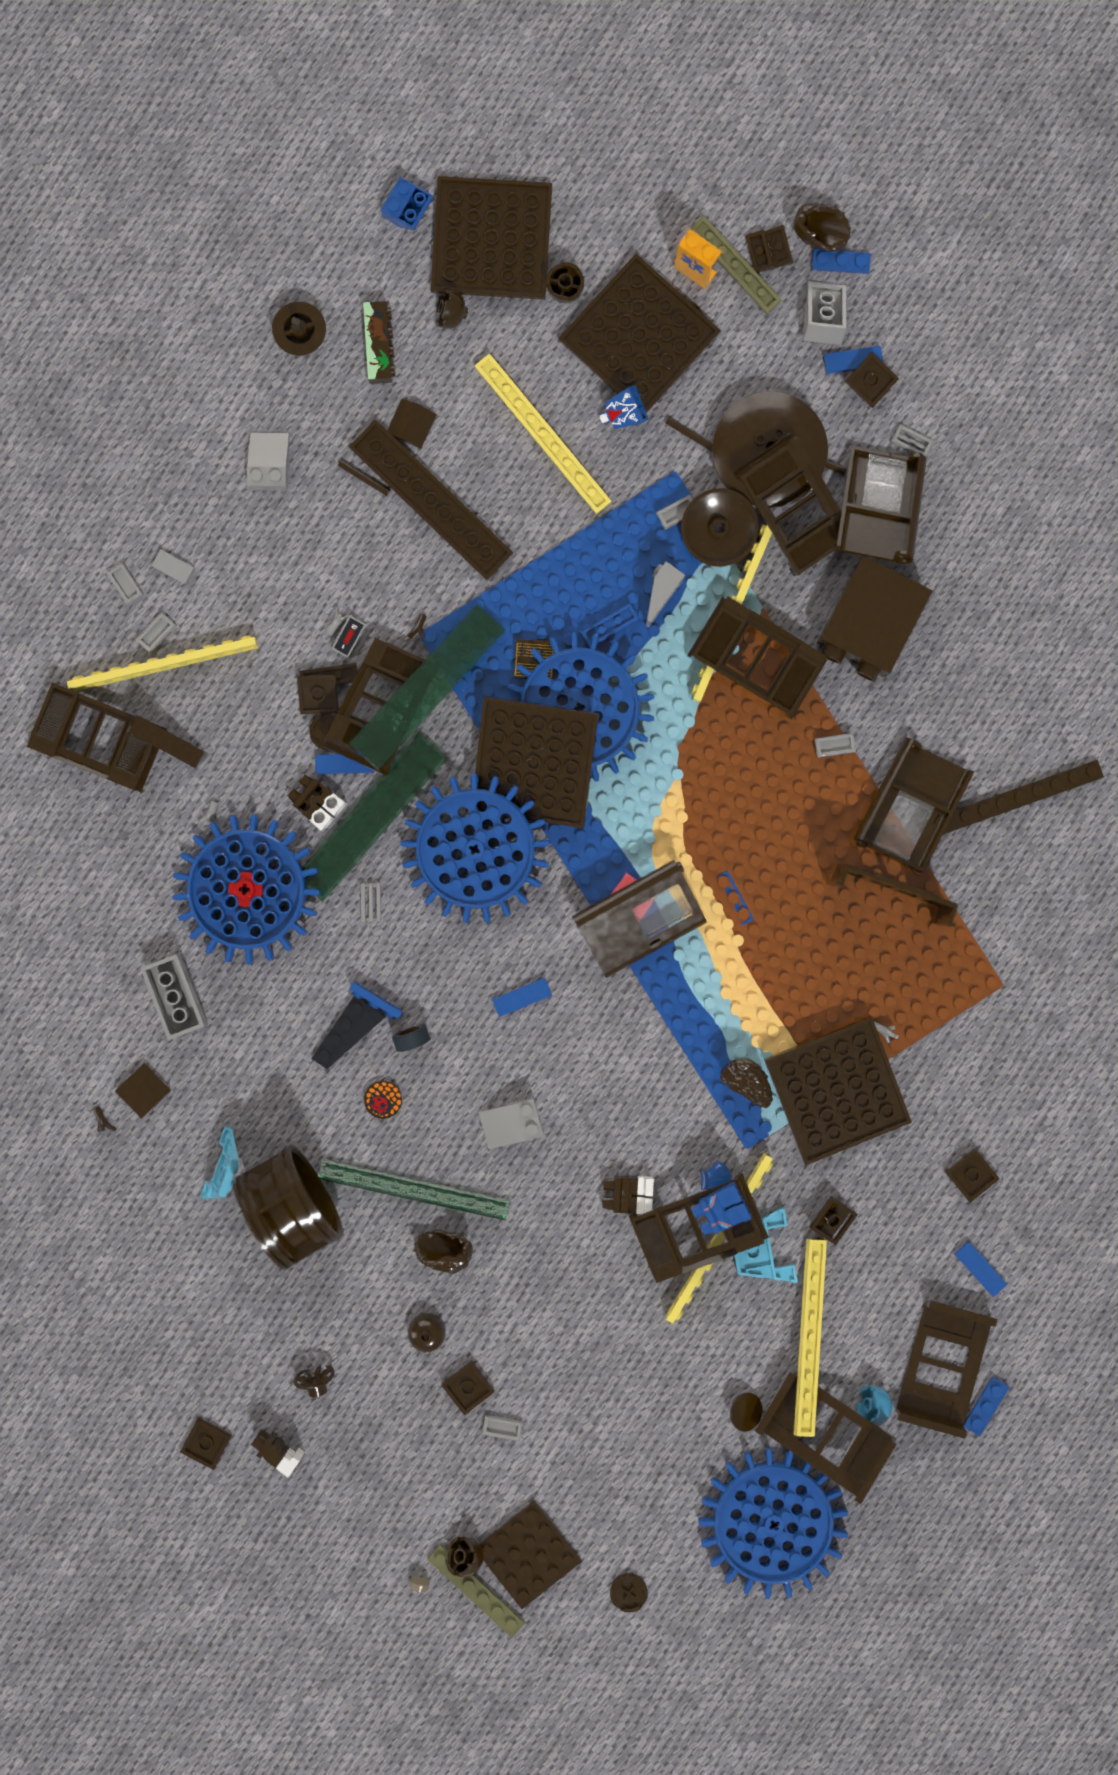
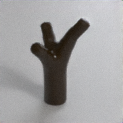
M419 614L414 628L407 634L410 639L417 633H419L422 639L425 638L422 628L427 617L426 615Z
M100 1106L92 1109L98 1122V1132L104 1131L105 1127L114 1132L117 1130L105 1119Z

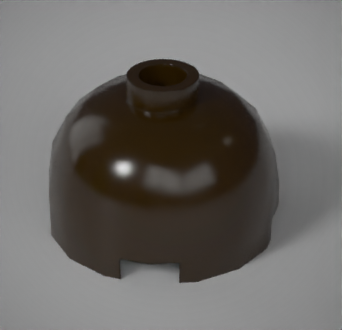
M561 262V264L549 270L546 287L550 296L557 302L571 303L580 297L584 289L585 279L577 265L571 262Z
M443 288L442 290L445 293L443 296L439 295L436 313L439 314V321H435L436 327L451 329L460 325L462 319H466L468 308L465 307V301L459 292Z
M422 1313L416 1316L408 1328V1339L411 1345L423 1353L437 1350L443 1344L446 1336V1327L443 1321L437 1315Z
M467 1536L455 1537L450 1541L446 1549L449 1550L448 1560H445L449 1572L459 1577H467L479 1571L484 1560L480 1544L475 1539Z

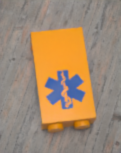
M689 229L678 245L674 268L706 289L717 273L712 269V266L722 251Z

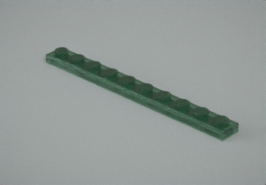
M325 1159L322 1161L318 1179L504 1221H506L510 1200Z

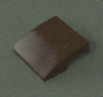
M784 225L766 231L762 229L745 235L756 273L794 263Z
M144 1063L115 1090V1093L142 1119L171 1090Z

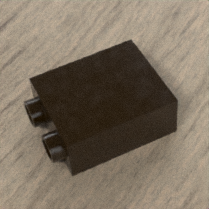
M862 556L851 573L816 642L823 646L821 653L827 656V660L836 664H841L844 658L858 664L854 672L869 681L875 682L878 675L883 678L891 673L933 590L866 556Z

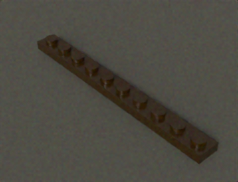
M1091 761L956 809L944 834L1104 778L1099 761ZM928 820L916 823L920 835Z

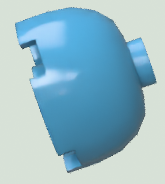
M864 1386L859 1392L862 1394L861 1403L857 1402V1413L876 1425L885 1423L893 1410L890 1396L880 1387Z

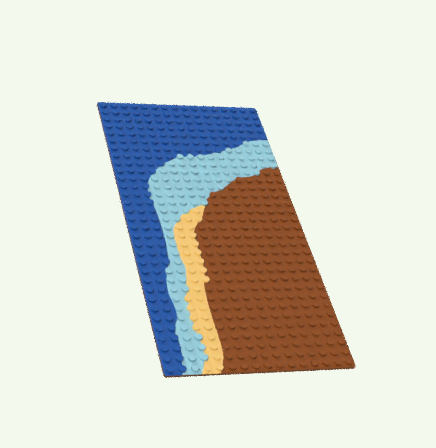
M672 472L423 631L425 638H421V640L480 731L483 699L485 696L514 701L521 700L522 694L512 692L507 688L508 684L524 687L527 681L524 678H514L517 639L550 641V638L554 637L558 642L560 651L572 648L570 638L571 634L576 632L578 648L589 649L580 631L631 603L640 620L599 643L596 650L607 654L611 645L616 641L619 643L618 650L613 655L616 661L623 664L628 657L632 655L636 657L634 663L626 669L631 678L647 673L648 678L643 682L637 683L635 686L638 695L654 694L653 700L639 702V713L654 716V721L638 720L635 731L644 734L648 741L641 742L634 737L631 738L626 747L634 752L636 759H629L621 751L613 758L619 768V773L617 774L611 770L608 762L597 765L599 781L595 782L591 774L584 828L545 823L541 828L547 838L551 840L552 846L590 905L611 895L626 873L638 880L672 860H675L676 863L680 861L685 870L682 874L707 923L629 966L745 1148L749 1149L788 1124L766 1067L765 1058L871 1016L875 1022L883 1026H895V1029L891 1031L898 1035L899 1038L896 1039L889 1036L890 1043H887L885 1037L878 1032L889 1060L1002 988L1003 983L958 912H956L953 920L956 923L955 927L939 926L934 924L939 907L849 874H847L843 887L826 885V881L832 879L836 865L847 863L873 874L878 873L931 892L932 895L950 901L928 865L924 873H920L868 847L864 849L855 844L854 836L879 788L856 752L817 758L815 738L842 735L844 733L813 685L792 720L785 716V712L715 670L700 703L692 700L694 695H691L695 684L699 685L701 680L698 677L702 666L706 667L707 665L697 659L692 660L687 655L722 596L724 598H727V596L732 598L733 595L737 596L739 589L736 586L740 577L744 579V576L736 564L715 567L704 564L694 558L683 542L681 522L664 530L656 512L691 495L678 473ZM665 562H668L685 576L680 586L648 628L646 620L654 581L652 576L659 564L663 566ZM749 586L742 605L772 622ZM749 626L726 665L744 676L767 636ZM772 640L749 679L767 690L790 650ZM576 660L573 664L574 669L578 671L582 670L585 666L582 660ZM594 668L591 671V676L594 679H598L602 676V671L599 668ZM553 669L552 680L558 678L559 672ZM612 676L608 680V684L611 687L618 686L620 682L616 676ZM573 677L567 678L565 685L568 688L575 687L576 679ZM587 685L583 688L582 692L585 696H591L594 689L592 686ZM547 686L540 689L542 697H548L551 693L550 688ZM602 694L600 702L604 705L609 704L611 696L609 694ZM566 695L558 696L557 703L561 706L566 705L568 697ZM620 702L617 706L618 711L621 713L627 712L629 708L626 702ZM578 703L577 708H575V710L583 711L585 706H581V704ZM595 711L594 713H599L598 722L603 719V714L600 711ZM616 719L609 722L610 729L618 730L620 722ZM603 737L601 739L602 747H610L612 745L611 738ZM890 809L875 838V842L908 858L915 845L893 810ZM726 871H728L730 876L732 877L736 887L738 888L742 898L744 899L748 909L750 910L754 918V920L744 924L743 926L741 925V923L750 918V913L743 906L739 898V895L736 893L727 874L718 877V875ZM676 884L659 893L640 919L638 924L646 938L693 913L681 887ZM731 887L733 892L727 894L725 889ZM735 904H741L742 909L736 911L734 909ZM741 1058L751 1059L759 1064L768 1076L767 1080L773 1093L771 1105L766 1109L760 1108L757 1104H752L743 1095L733 1092L721 1081V1069L726 1064H729L730 1061Z

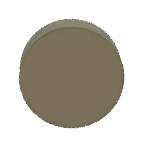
M413 1576L410 1581V1588L416 1592H426L429 1589L430 1581L426 1578Z

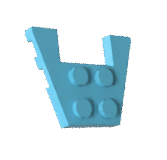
M224 1127L219 1141L223 1147L212 1181H205L200 1198H226L227 1192L231 1191L233 1175L239 1169V1160L231 1128Z
M784 1207L761 1218L768 1236V1229L788 1226ZM769 1238L765 1239V1243L734 1255L738 1275L770 1278L779 1281L784 1280L793 1283L798 1282L794 1264L774 1267Z

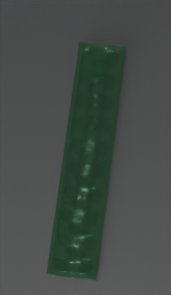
M476 605L354 737L349 745L379 771L503 635L506 629Z
M421 733L413 739L393 762L388 776L382 775L302 867L303 870L319 868V873L305 878L307 889L316 888L322 890V894L316 896L322 902L326 900L447 761L448 757Z

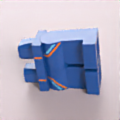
M735 1181L701 1198L700 1202L692 1207V1212L696 1218L705 1214L708 1219L700 1224L704 1235L715 1232V1234L720 1233L738 1223L750 1220L752 1216L744 1199H742Z

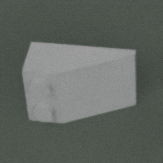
M808 281L803 341L841 345L846 332V285Z
M250 433L247 463V486L250 490L289 491V433Z
M665 562L663 566L659 564L652 576L654 581L646 620L648 628L680 586L685 576L668 562Z
M534 1097L479 1112L489 1149L544 1136Z

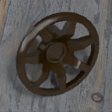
M325 1366L327 1369L323 1370L321 1374V1367H317L314 1374L308 1369L302 1370L294 1377V1386L298 1389L307 1390L310 1397L323 1396L327 1392L326 1384L335 1375L334 1368Z

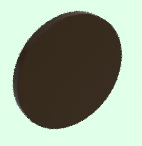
M750 1392L742 1393L734 1400L731 1406V1422L737 1430L742 1432L750 1431L757 1426L762 1416V1403L757 1395Z

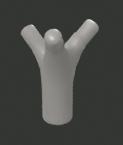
M335 609V617L326 632L332 636L336 629L346 621L348 615L342 617L339 614V609Z
M211 801L206 815L200 819V822L204 821L205 825L208 822L209 824L214 822L218 803Z
M874 1021L877 1031L885 1037L887 1043H890L889 1036L896 1039L899 1038L898 1035L891 1031L895 1029V1026L887 1027Z

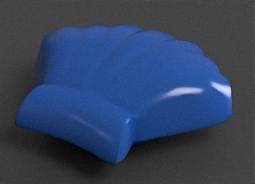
M720 1161L716 1162L707 1171L702 1170L700 1172L702 1190L732 1180L730 1170Z

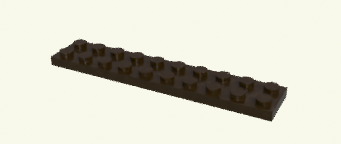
M376 419L349 446L350 450L486 581L513 555V552Z

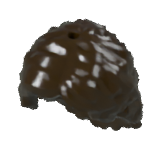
M817 202L802 205L798 209L793 222L794 231L805 244L828 252L837 251L846 246L848 238H850L851 227L849 226L848 219L845 217V212Z
M741 1058L730 1061L729 1064H726L721 1069V1081L733 1092L743 1095L752 1104H757L760 1108L766 1109L771 1105L773 1093L767 1080L768 1076L759 1064L751 1059Z
M438 1229L418 1235L414 1243V1252L422 1264L433 1270L450 1274L457 1273L466 1268L473 1253L471 1242L463 1235Z

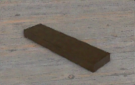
M137 714L127 732L193 768H196L204 753L203 750Z

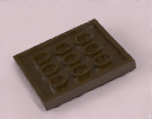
M535 1500L479 1543L484 1554L483 1561L521 1609L530 1604L582 1562V1559Z

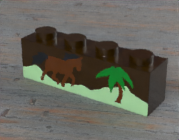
M386 301L365 302L363 306L368 381L370 384L393 383L392 377H396L395 365H391V358H395L394 346H390V339H393V327H389V320H392V309L388 308Z

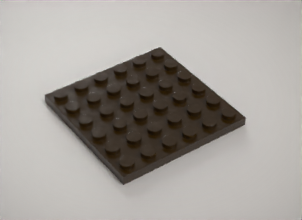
M438 176L431 293L444 294L445 292L442 289L448 288L459 292L461 295L546 300L552 183Z
M635 253L558 338V341L617 395L625 389L636 385L646 413H648L720 334L721 330Z
M485 696L483 699L475 773H477L479 778L478 788L489 790L491 780L494 776H498L497 793L506 797L512 787L515 785L519 787L517 794L512 799L519 808L523 807L526 802L534 800L535 804L524 813L528 820L545 819L546 823L584 828L599 713ZM479 801L477 807L480 811H486L487 804L484 801ZM504 813V814L502 815V816L511 817V816H510L509 814H507V813Z
M871 1016L764 1059L805 1166L912 1123Z

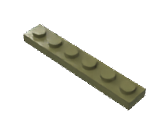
M704 215L689 228L722 251L716 261L766 315L781 302V298Z
M442 1544L428 1557L427 1560L511 1638L525 1624V1621L474 1574L467 1577L452 1575L445 1563V1560H448V1550Z

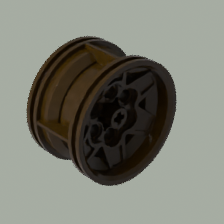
M289 1145L286 1149H282L278 1154L256 1167L234 1177L233 1189L235 1197L250 1230L268 1257L282 1270L289 1269L291 1266L296 1265L301 1260L344 1236L343 1225L332 1198L311 1163L296 1146Z

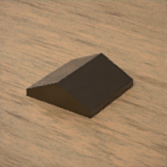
M402 399L387 431L393 437L421 449L437 414L420 404Z
M830 1196L809 1228L834 1245H837L858 1214L836 1198ZM849 1214H851L847 1222L844 1224L839 1233L833 1239V1236L838 1231L840 1226L843 1224L845 1219L848 1217Z

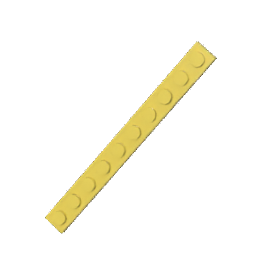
M488 354L475 365L476 370L597 515L611 503V500L494 358Z
M764 524L758 534L762 537L759 543L755 542L751 551L754 556L751 561L747 560L744 571H746L744 579L740 577L736 586L739 589L737 596H732V599L740 604L743 603L772 534L769 527ZM702 666L698 676L701 678L699 685L695 684L691 695H694L692 700L700 703L714 671L709 666Z
M244 636L234 642L233 640L223 641L222 645H206L201 650L189 649L180 655L173 653L166 655V658L163 659L151 658L142 664L134 662L125 668L113 667L109 669L110 671L104 673L96 671L87 677L75 676L72 680L67 681L68 689L77 692L257 649L259 645L255 637Z
M766 1153L763 1154L747 1180L751 1194L755 1188L758 1189L763 1182V1174L765 1172L768 1173L773 1165V1162H771L773 1158ZM723 1231L714 1235L707 1246L708 1249L722 1244L725 1239ZM712 1264L692 1271L665 1316L667 1321L673 1324L675 1320L681 1318L684 1311L682 1310L685 1303L689 1304L694 1295L692 1293L694 1288H698L701 1285L703 1273L705 1270L709 1271Z
M806 1239L794 1422L795 1436L815 1437L827 1240Z

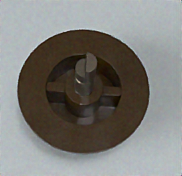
M297 301L286 304L276 313L272 323V333L275 342L284 352L295 356H304L314 352L321 346L326 335V323L322 313L315 306L307 302Z

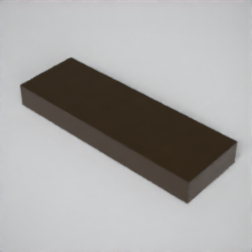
M351 663L301 670L299 674L336 673L337 685L352 683L358 671L357 664Z

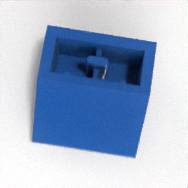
M399 177L381 209L382 217L400 228L415 230L434 196Z

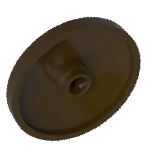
M726 488L707 490L696 496L687 506L681 522L682 539L690 554L698 561L715 567L735 564L747 556L757 540L759 529L756 511L748 499L740 493ZM717 524L722 525L721 531L715 529Z

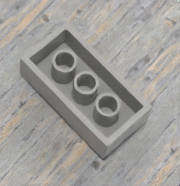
M181 954L170 956L140 968L168 1040L208 1025Z

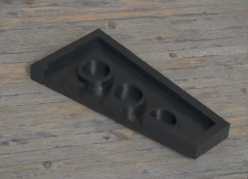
M353 996L311 1059L328 1069L386 1016L362 999Z

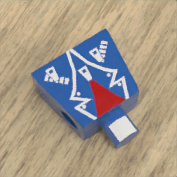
M636 385L625 389L605 403L607 411L600 413L601 422L603 424L612 422L615 429L641 424L649 420Z

